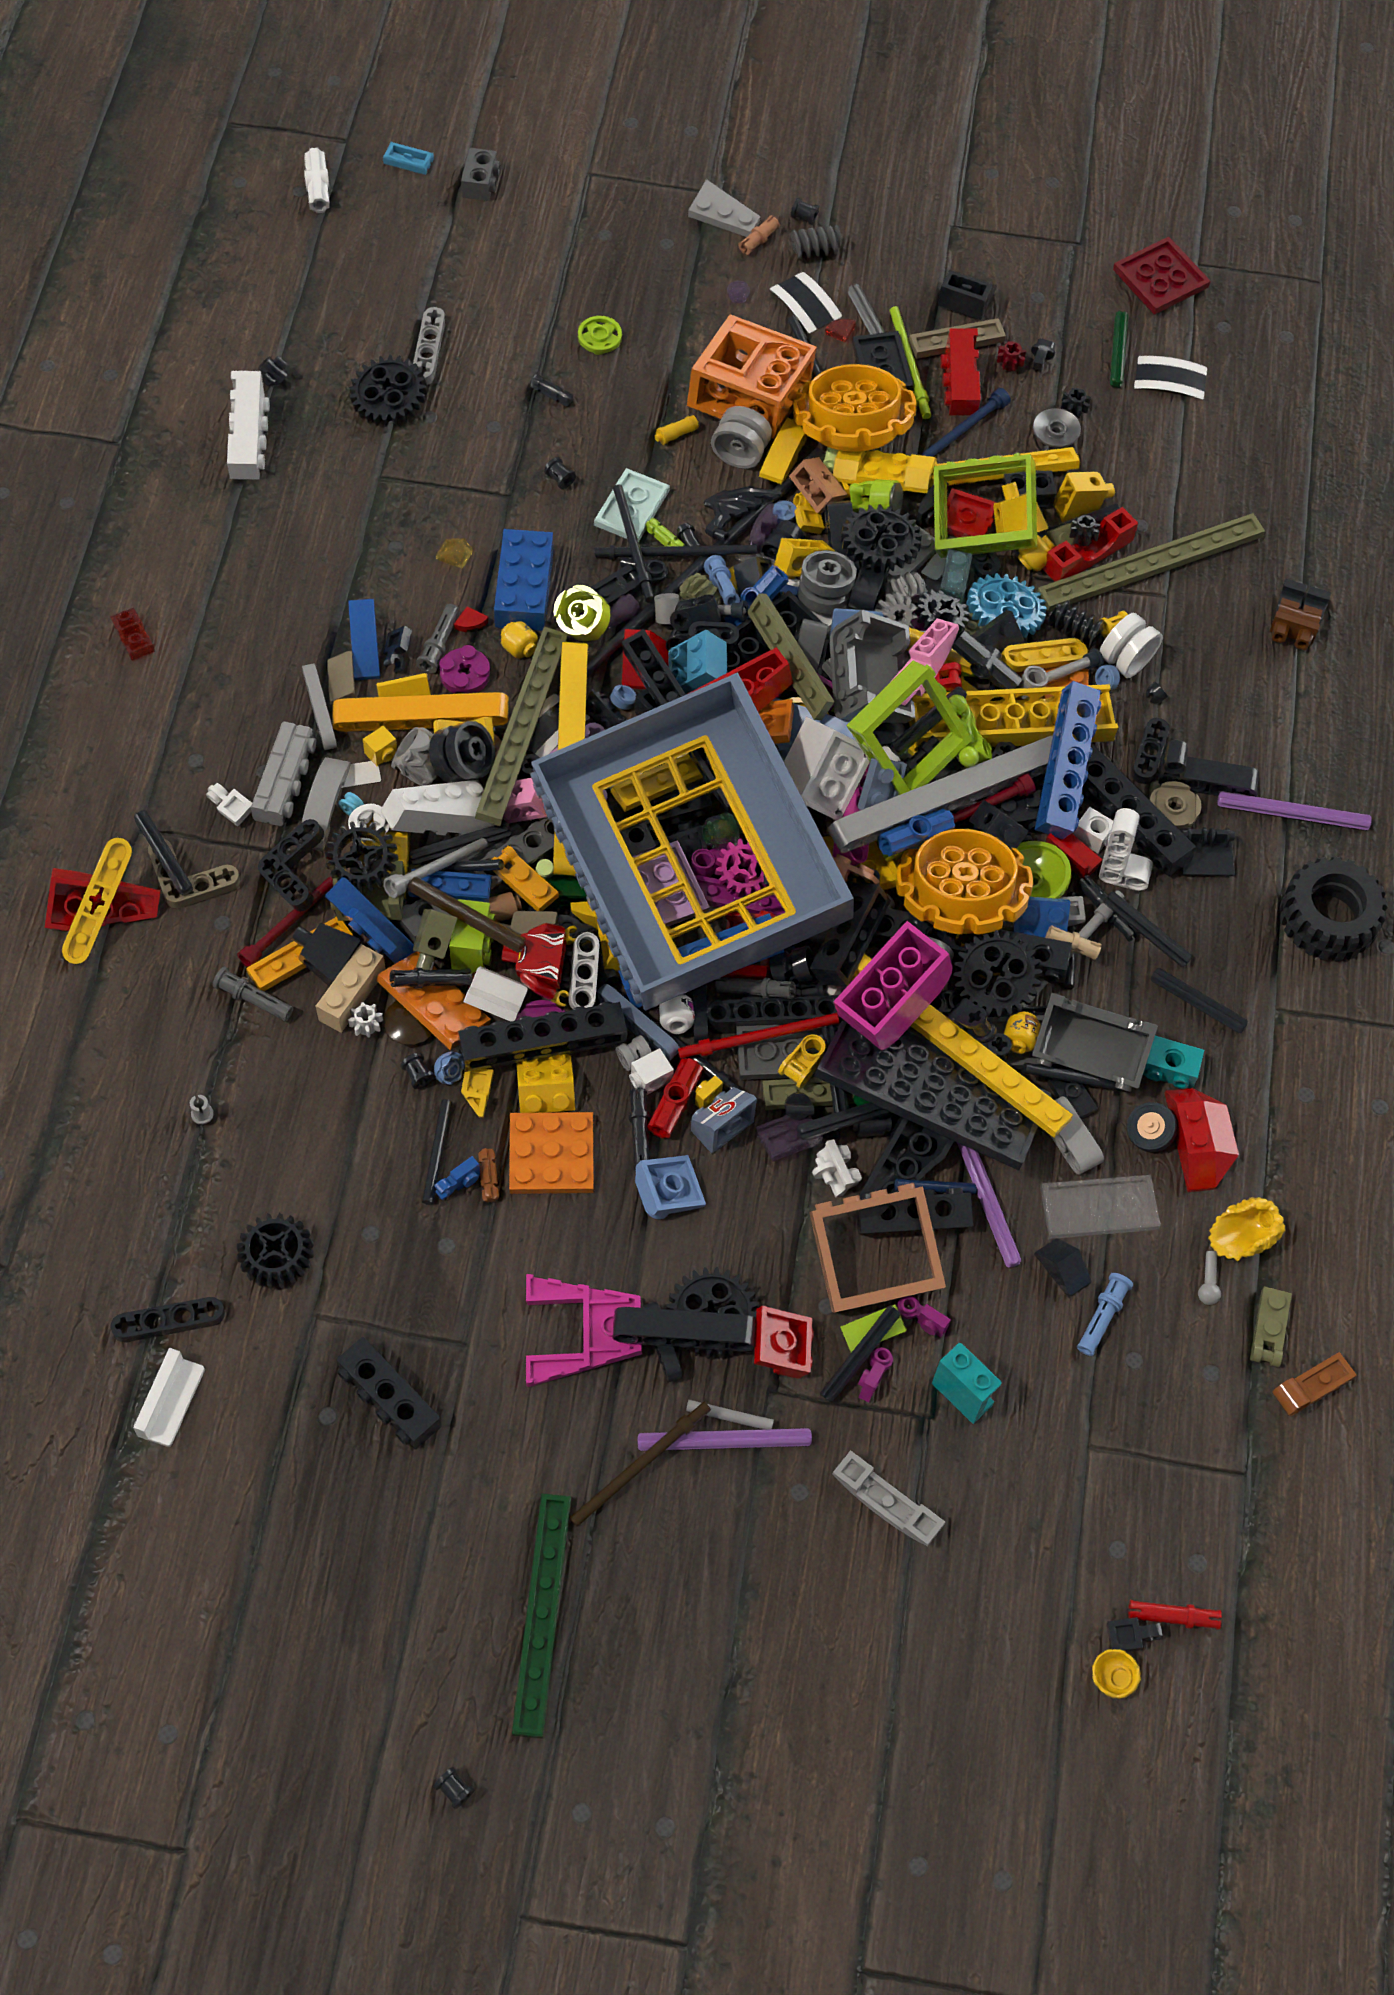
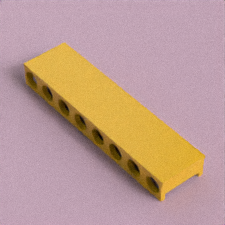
M1110 684L1086 685L1102 692L1099 698L1101 708L1095 719L1097 730L1091 742L1114 741L1118 724H1115L1109 694ZM1066 686L966 691V700L970 698L979 699L975 702H967L975 717L977 730L989 742L991 747H996L999 742H1011L1015 746H1026L1053 735L1061 692ZM924 693L922 696L914 695L911 698L915 706V719L909 721L910 727L935 706L928 693ZM1047 694L1054 695V696H1052V697H1050V698H1047V699H1041V698H1040V697H1042L1043 695H1047ZM1019 696H1029L1023 700H1015ZM995 697H1003V699L999 701H990L992 698ZM922 700L929 701L923 705H916L917 702ZM943 719L913 744L914 751H918V746L923 741H927L932 735L941 742L951 732Z

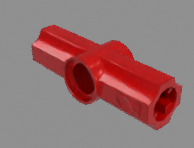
M690 1058L681 1059L670 1083L665 1086L664 1095L648 1125V1129L655 1136L670 1138L681 1114L687 1109L688 1100L703 1072V1067L697 1061ZM679 1096L681 1099L673 1100L670 1097Z

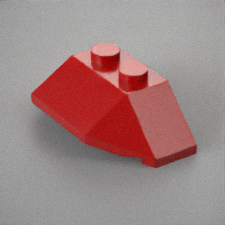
M1193 1088L1165 1091L1167 1106L1174 1114L1178 1125L1175 1140L1187 1192L1215 1190L1239 1156L1227 1105Z

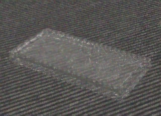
M1151 1175L1041 1184L1040 1189L1049 1239L1159 1230L1161 1226Z

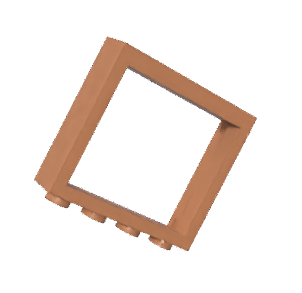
M914 1183L898 1186L899 1192L888 1194L887 1189L870 1192L871 1198L860 1200L859 1195L843 1198L844 1204L832 1206V1201L816 1204V1210L809 1212L832 1312L946 1287L923 1187L915 1188ZM915 1197L933 1278L840 1298L823 1218Z

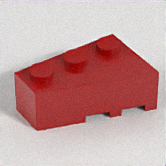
M949 328L945 354H941L940 361L941 369H945V373L942 376V386L947 388V391L944 393V405L948 406L949 416L972 415L979 410L980 374L977 371L976 358H979V350H975L978 328Z

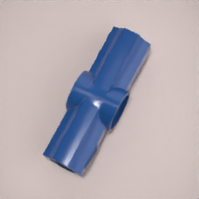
M772 565L753 587L743 590L740 603L742 600H746L749 609L759 593L767 594L772 602V599L789 582V577L780 568ZM727 615L724 619L726 623H731L734 626L744 622L740 618H732L731 615Z
M944 808L925 816H914L908 823L881 833L878 837L879 848L883 854L889 857L909 848L919 849L930 837L940 832L954 829V816L950 810L947 811Z

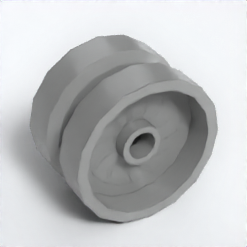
M734 406L728 408L723 414L719 426L711 438V446L714 453L727 464L737 468H751L760 461L764 448L771 439L772 429L769 422L757 411L744 406Z

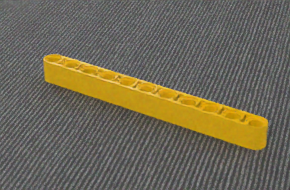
M562 642L558 750L585 739L588 643ZM554 831L553 875L576 876L573 865L569 864L565 855L563 843L560 844Z

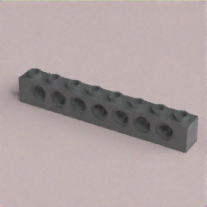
M548 817L540 822H534L525 832L512 836L506 844L498 849H492L481 860H491L493 857H499L505 847L511 846L517 855L535 870L540 860L553 859L554 834H551V832H554L555 827L552 820L549 821ZM537 845L538 847L530 848L529 846ZM508 862L504 867L509 870L513 865ZM490 870V871H471V872H461V873H472V874H485V875H487V873H490V872H493V871H492V870ZM497 874L492 875L490 897L501 895L511 888ZM420 898L413 904L403 906L402 920H397V924L402 933L414 944L424 909L450 914Z

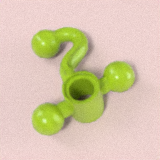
M958 694L952 695L948 700L958 709L956 714L961 715V719L968 726L967 732L972 738L959 752V761L967 769L992 759V748L989 742L977 730L975 717L966 699Z

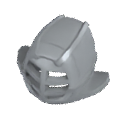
M423 727L412 729L400 743L391 767L394 770L398 767L403 776H406L420 786L433 782L438 776L433 769L429 756L430 740L434 734Z

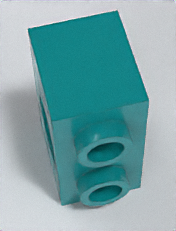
M1155 1036L1143 1075L1153 1081L1161 1080L1171 1083L1177 1088H1193L1199 1075L1204 1050ZM1166 1062H1172L1176 1067H1171Z

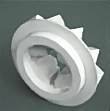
M364 804L357 807L350 814L348 820L349 829H351V821L355 823L356 827H360L361 820L369 823L372 817L374 823H376V831L384 827L387 833L391 827L381 812L382 807L376 804ZM361 838V840L363 841V843H364L365 841H373L374 843L376 842V841H374V840H372V839Z

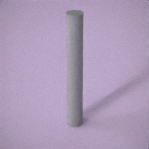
M688 1400L686 1411L692 1412L701 1402ZM707 1404L711 1411L705 1416L764 1430L772 1429L773 1419Z

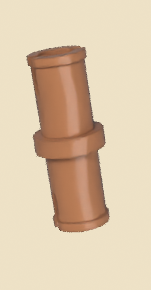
M771 215L759 227L755 226L751 230V234L739 243L741 252L749 255L759 244H764L767 241V237L780 227L779 221Z

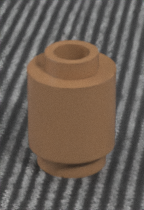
M512 892L490 897L491 913L495 914V922L497 923L513 918L514 912L522 911L518 895L513 896Z

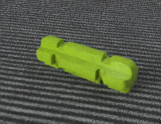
M651 518L646 522V530L651 535H654L664 546H685L681 540H676L677 537L666 527L660 526L661 523L655 518Z

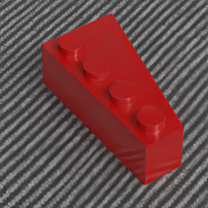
M776 647L696 690L738 672L759 712L792 685L793 680L788 661Z

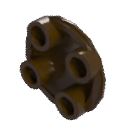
M397 1000L387 1008L384 1014L383 1027L386 1034L393 1041L406 1045L409 1048H417L422 1042L432 1036V1033Z

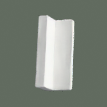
M168 1349L133 1427L138 1437L167 1447L172 1445L205 1371L204 1366L183 1359L181 1352L178 1350Z

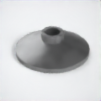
M1053 408L1044 410L1036 416L1033 423V431L1037 439L1043 444L1054 448H1063L1074 444L1078 440L1081 426L1078 419L1072 413L1063 409Z

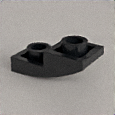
M934 485L926 493L919 506L916 525L920 528L926 524H931L935 520Z

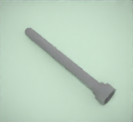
M481 838L404 876L402 874H393L384 879V889L390 897H398L405 893L410 881L414 877L422 879L485 849L488 846V841L485 838Z

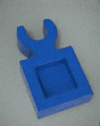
M471 1156L450 1171V1176L434 1185L437 1189L435 1193L441 1200H444L455 1189L459 1191L464 1186L470 1187L480 1175L479 1163Z

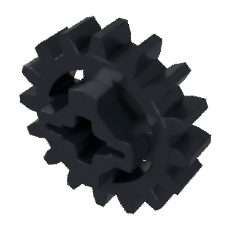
M933 589L930 590L929 594L924 592L916 604L917 609L915 611V614L919 616L918 623L925 624L923 629L927 630L936 619H941L958 624L959 630L957 634L965 629L970 613L965 611L966 604L959 603V597L953 598L951 592L945 595L941 589L937 594Z

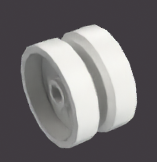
M1131 613L1111 630L1104 640L1100 652L1107 663H1116L1118 671L1124 677L1130 678L1136 675L1151 660L1161 645L1163 636L1154 627H1146L1145 620L1138 614Z

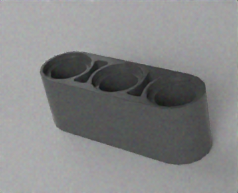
M803 618L797 643L817 673L828 624Z

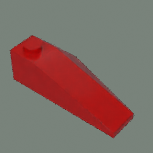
M53 868L45 928L70 930L93 876L92 874ZM120 881L101 926L122 921L131 922L157 917L160 890ZM100 887L96 896L89 897V901L92 902L90 914H94L98 905L103 906L105 904V901L101 899L103 887Z

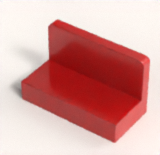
M1051 833L1046 837L1047 843L1062 850L1069 860L1071 870L1081 879L1083 878L1084 881L1086 880L1084 876H1090L1102 864L1103 859L1073 834L1064 839L1057 838Z

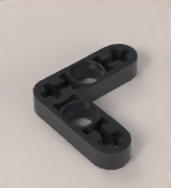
M314 819L302 822L269 851L258 864V870L261 875L294 910L300 912L311 907L314 896L290 869L324 838L323 828ZM290 846H297L293 854L286 855V850ZM271 865L278 870L275 875L268 869ZM291 878V882L287 887L280 888V884L284 879ZM296 891L303 897L300 901L293 895Z

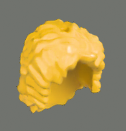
M1251 1197L1248 1200L1244 1199L1242 1202L1237 1203V1205L1229 1206L1226 1212H1223L1221 1216H1217L1216 1222L1212 1224V1228L1209 1230L1211 1235L1208 1239L1211 1242L1210 1246L1217 1252L1219 1257L1225 1256L1227 1259L1234 1258L1236 1261H1239L1242 1257H1251L1254 1254L1262 1253L1265 1249H1270L1272 1245L1280 1240L1282 1234L1286 1231L1283 1224L1284 1219L1272 1201H1267L1261 1197Z

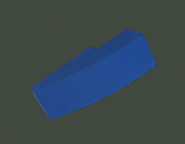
M374 599L350 600L348 603L354 679H380Z

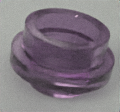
M734 281L728 285L727 294L731 301L742 303L749 297L750 287L743 281Z

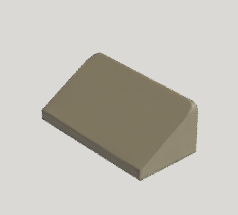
M347 651L328 659L330 704H333L337 699L355 698L352 651Z

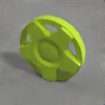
M593 316L583 321L579 326L578 340L580 345L596 355L610 352L619 347L621 343V327L615 320L609 317ZM587 328L588 332L582 334L583 330ZM615 329H616V331H617V333H618V336H616V335L613 334V332L615 331Z

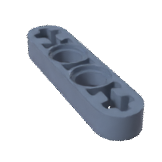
M603 984L596 991V1000L599 1004L603 1002H620L626 1028L636 1036H643L653 1051L660 1048L668 1061L678 1054L679 1046L675 1040L613 987Z

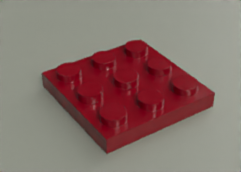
M1166 237L1114 263L1113 267L1116 274L1154 315L1209 288L1211 282L1170 237Z

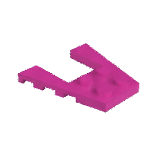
M526 1274L527 1305L583 1303L584 1353L526 1356L527 1387L642 1355V1344L620 1343L612 1338L615 1309L619 1307L641 1308L640 1296L607 1289L602 1291L589 1288L587 1285L578 1284L577 1286L562 1283L561 1280L551 1278L546 1280Z

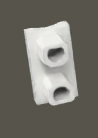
M829 1140L825 1143L826 1146L816 1154L818 1158L815 1161L818 1167L812 1173L815 1179L823 1178L826 1185L830 1184L835 1197H840L849 1188L857 1186L862 1177L858 1169H847L845 1165L851 1159L848 1146L836 1145L835 1140Z

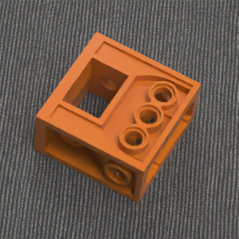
M730 314L692 367L687 406L720 419L728 408L734 406H744L758 413L765 411V414L761 415L769 422L772 429L771 438L774 439L793 411V402L796 400L797 391L807 381H811L817 347ZM738 349L744 350L747 355L740 353ZM717 383L724 385L726 389L719 387Z

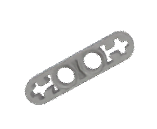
M438 307L428 308L423 314L413 364H417L419 370H423V367H426L424 377L427 385L434 380L445 327L444 312ZM433 318H436L435 326L431 325V321L433 320ZM428 334H434L437 336L433 340H428L424 338ZM424 352H430L433 354V356L430 358H423L421 354Z
M315 663L302 666L303 675L324 750L337 748Z

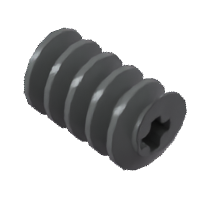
M838 225L834 226V230L831 226H826L825 231L822 227H817L816 232L813 228H808L807 234L804 229H799L798 235L795 230L791 231L792 249L797 254L798 259L802 258L803 252L806 253L807 258L811 257L812 251L815 252L816 257L820 256L821 250L824 251L825 256H828L829 249L833 250L834 255L838 253L841 243Z

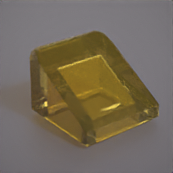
M465 538L445 539L436 554V559L463 568L473 550Z

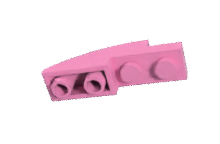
M936 619L909 650L911 659L898 674L914 660L924 666L926 664L929 665L937 675L955 641L959 630L958 624ZM921 684L902 705H906L914 695L922 696L926 691Z

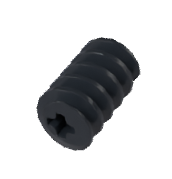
M1070 600L1063 604H1058L1048 619V625L1052 626L1055 624L1057 631L1064 628V635L1069 636L1072 634V638H1081L1080 641L1085 645L1089 643V649H1092L1103 631L1104 620H1100L1095 624L1094 614L1089 619H1086L1087 610H1083L1078 614V605L1069 609Z

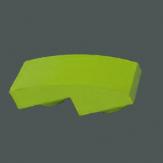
M885 1309L841 1326L850 1352L855 1349ZM901 1315L881 1341L907 1331Z

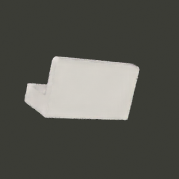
M480 966L463 1002L508 1021H515L528 987L525 984Z

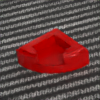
M466 607L454 623V629L462 632L475 628L480 629L489 622V618L472 608Z

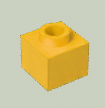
M384 726L363 738L364 753L376 766L390 761L397 751L396 738Z

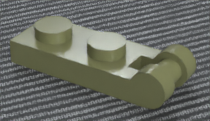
M1265 1286L1261 1290L1250 1355L1251 1361L1260 1362L1262 1360L1270 1362V1366L1280 1367L1292 1293ZM1263 1345L1271 1346L1272 1351L1263 1349Z

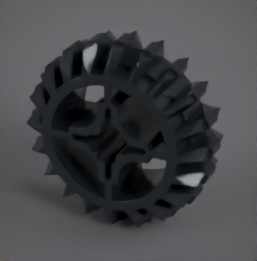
M361 820L360 827H356L355 823L351 821V829L346 830L344 826L340 827L341 836L337 833L332 834V838L336 843L327 842V847L332 851L325 853V858L330 860L326 863V867L332 870L330 873L332 879L338 878L339 881L344 877L353 886L357 885V890L360 893L363 892V886H367L368 890L372 892L374 890L372 884L377 883L379 887H382L383 882L381 878L391 876L387 870L396 871V865L391 862L398 861V855L393 853L397 850V846L391 843L393 840L391 834L385 835L386 830L384 827L376 831V823L374 822L366 828L364 820ZM361 838L372 839L380 846H366L362 843ZM353 841L352 849L344 853L343 857H340L344 847ZM359 846L361 848V851L365 854V867H363L362 862L358 859ZM380 856H383L378 868L370 872L371 864L379 860ZM342 867H357L362 871V875L350 874Z
M280 1212L276 1219H272L271 1214L268 1213L266 1221L262 1222L260 1218H256L257 1225L255 1227L247 1224L246 1229L248 1233H241L240 1240L242 1242L237 1243L236 1246L237 1251L240 1253L236 1257L237 1261L242 1263L240 1265L241 1271L243 1273L247 1272V1278L250 1281L256 1279L258 1286H262L267 1281V1286L270 1289L273 1288L274 1283L278 1282L280 1288L283 1289L285 1286L284 1281L289 1280L294 1285V1276L303 1277L305 1274L302 1268H310L311 1263L308 1259L314 1257V1251L311 1250L314 1243L312 1239H309L311 1236L310 1231L303 1229L304 1226L301 1221L294 1223V1217L291 1215L284 1220L283 1214ZM295 1240L298 1243V1250L294 1258L291 1259L288 1251L291 1248V1243ZM260 1243L263 1250L259 1254L260 1258L255 1262L253 1251L256 1245ZM276 1265L282 1266L279 1268H271Z

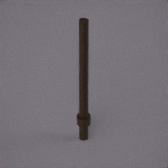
M703 1401L687 1416L684 1414L675 1422L677 1424L575 1512L570 1517V1520L578 1527L683 1434L687 1436L696 1428L694 1425L708 1414L711 1408Z

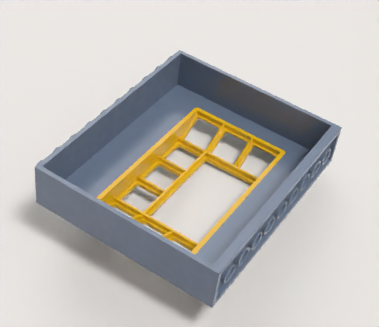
M738 672L531 762L534 772L530 773V776L534 783V790L538 798L542 799L543 808L549 821L552 820L560 844L563 843L568 862L575 869L578 883L581 889L584 888L588 904L592 912L595 911L598 925L603 935L606 934L608 945L614 958L617 957L622 976L625 981L628 980L631 988L630 992L635 1003H641L645 1011L853 918L854 898ZM703 747L716 779L692 790H687L675 759ZM667 763L680 795L656 806H651L639 774ZM631 779L644 810L624 820L615 822L603 795V790L624 780ZM720 788L769 886L705 914L656 816ZM649 820L661 846L633 858L620 832L642 821ZM665 855L678 882L651 894L637 867ZM683 891L696 918L668 930L655 906V902ZM770 895H775L785 913L761 924H756L746 906ZM734 911H738L749 929L720 941L709 923ZM701 927L711 946L689 956L682 957L672 939Z

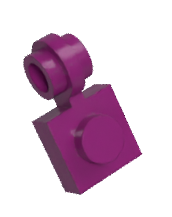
M905 1296L898 1301L897 1308L901 1317L905 1319L917 1317V1323L920 1324L926 1333L942 1338L948 1329L949 1318L928 1304L925 1307L922 1306L913 1296ZM910 1305L913 1309L908 1310L904 1306Z
M877 1348L872 1351L869 1358L872 1369L871 1371L865 1369L858 1385L862 1386L859 1398L868 1403L876 1391L885 1370H888L893 1362V1356L886 1348Z

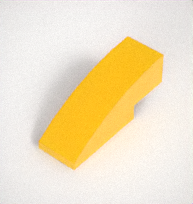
M787 418L782 425L764 461L759 477L782 484L797 462L798 454L806 443L808 435L803 432V426L797 425L795 420Z

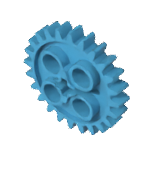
M995 573L994 578L987 574L985 580L980 577L977 583L974 582L969 590L966 605L969 606L967 611L973 613L971 619L979 620L978 626L988 624L1006 610L1012 611L1024 638H1027L1028 633L1034 635L1035 631L1040 629L1046 617L1047 607L1044 606L1045 600L1039 599L1041 593H1033L1035 587L1026 586L1027 581L1024 580L1020 583L1017 576L1011 580L1008 574L1001 578L998 573Z

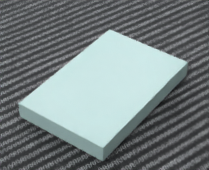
M626 468L617 484L623 487L639 542L646 531V522L655 516L670 490V485ZM612 490L596 516L594 526L627 539L614 490Z

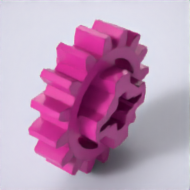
M738 839L736 846L729 842L727 850H720L719 855L722 858L716 859L715 864L720 867L716 868L715 875H722L718 883L719 885L727 884L726 892L735 889V896L738 897L741 891H744L745 896L751 893V890L754 892L761 890L760 885L766 887L764 885L762 869L760 876L756 877L755 869L760 865L748 842L747 845H743L742 840ZM730 858L733 866L727 871V861ZM740 865H741L742 867H746V866H747V867H748V871H746V869H741V870H740V869H739V866H740Z

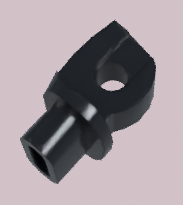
M1040 338L1032 346L1031 353L1035 356L1032 369L1042 371L1045 360H1052L1056 353L1054 342Z

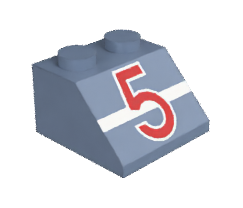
M734 1087L727 1093L725 1091L721 1092L714 1098L710 1106L706 1109L702 1107L693 1114L691 1132L713 1154L754 1122L757 1098Z

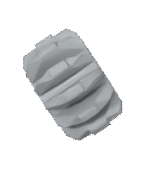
M917 572L899 574V576L887 582L883 589L885 599L886 594H891L894 597L895 593L899 592L903 594V597H910L913 604L918 602L924 592L927 593L924 579Z
M897 592L894 597L891 594H886V602L878 600L881 608L874 611H880L884 614L885 618L914 628L910 622L911 619L918 618L916 614L912 613L917 607L911 603L910 597H903V594Z

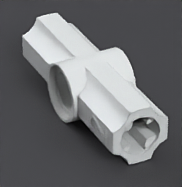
M310 148L305 153L306 170H304L306 190L309 195V206L316 213H324L330 204L328 192L330 190L329 178L325 165V155L318 148Z

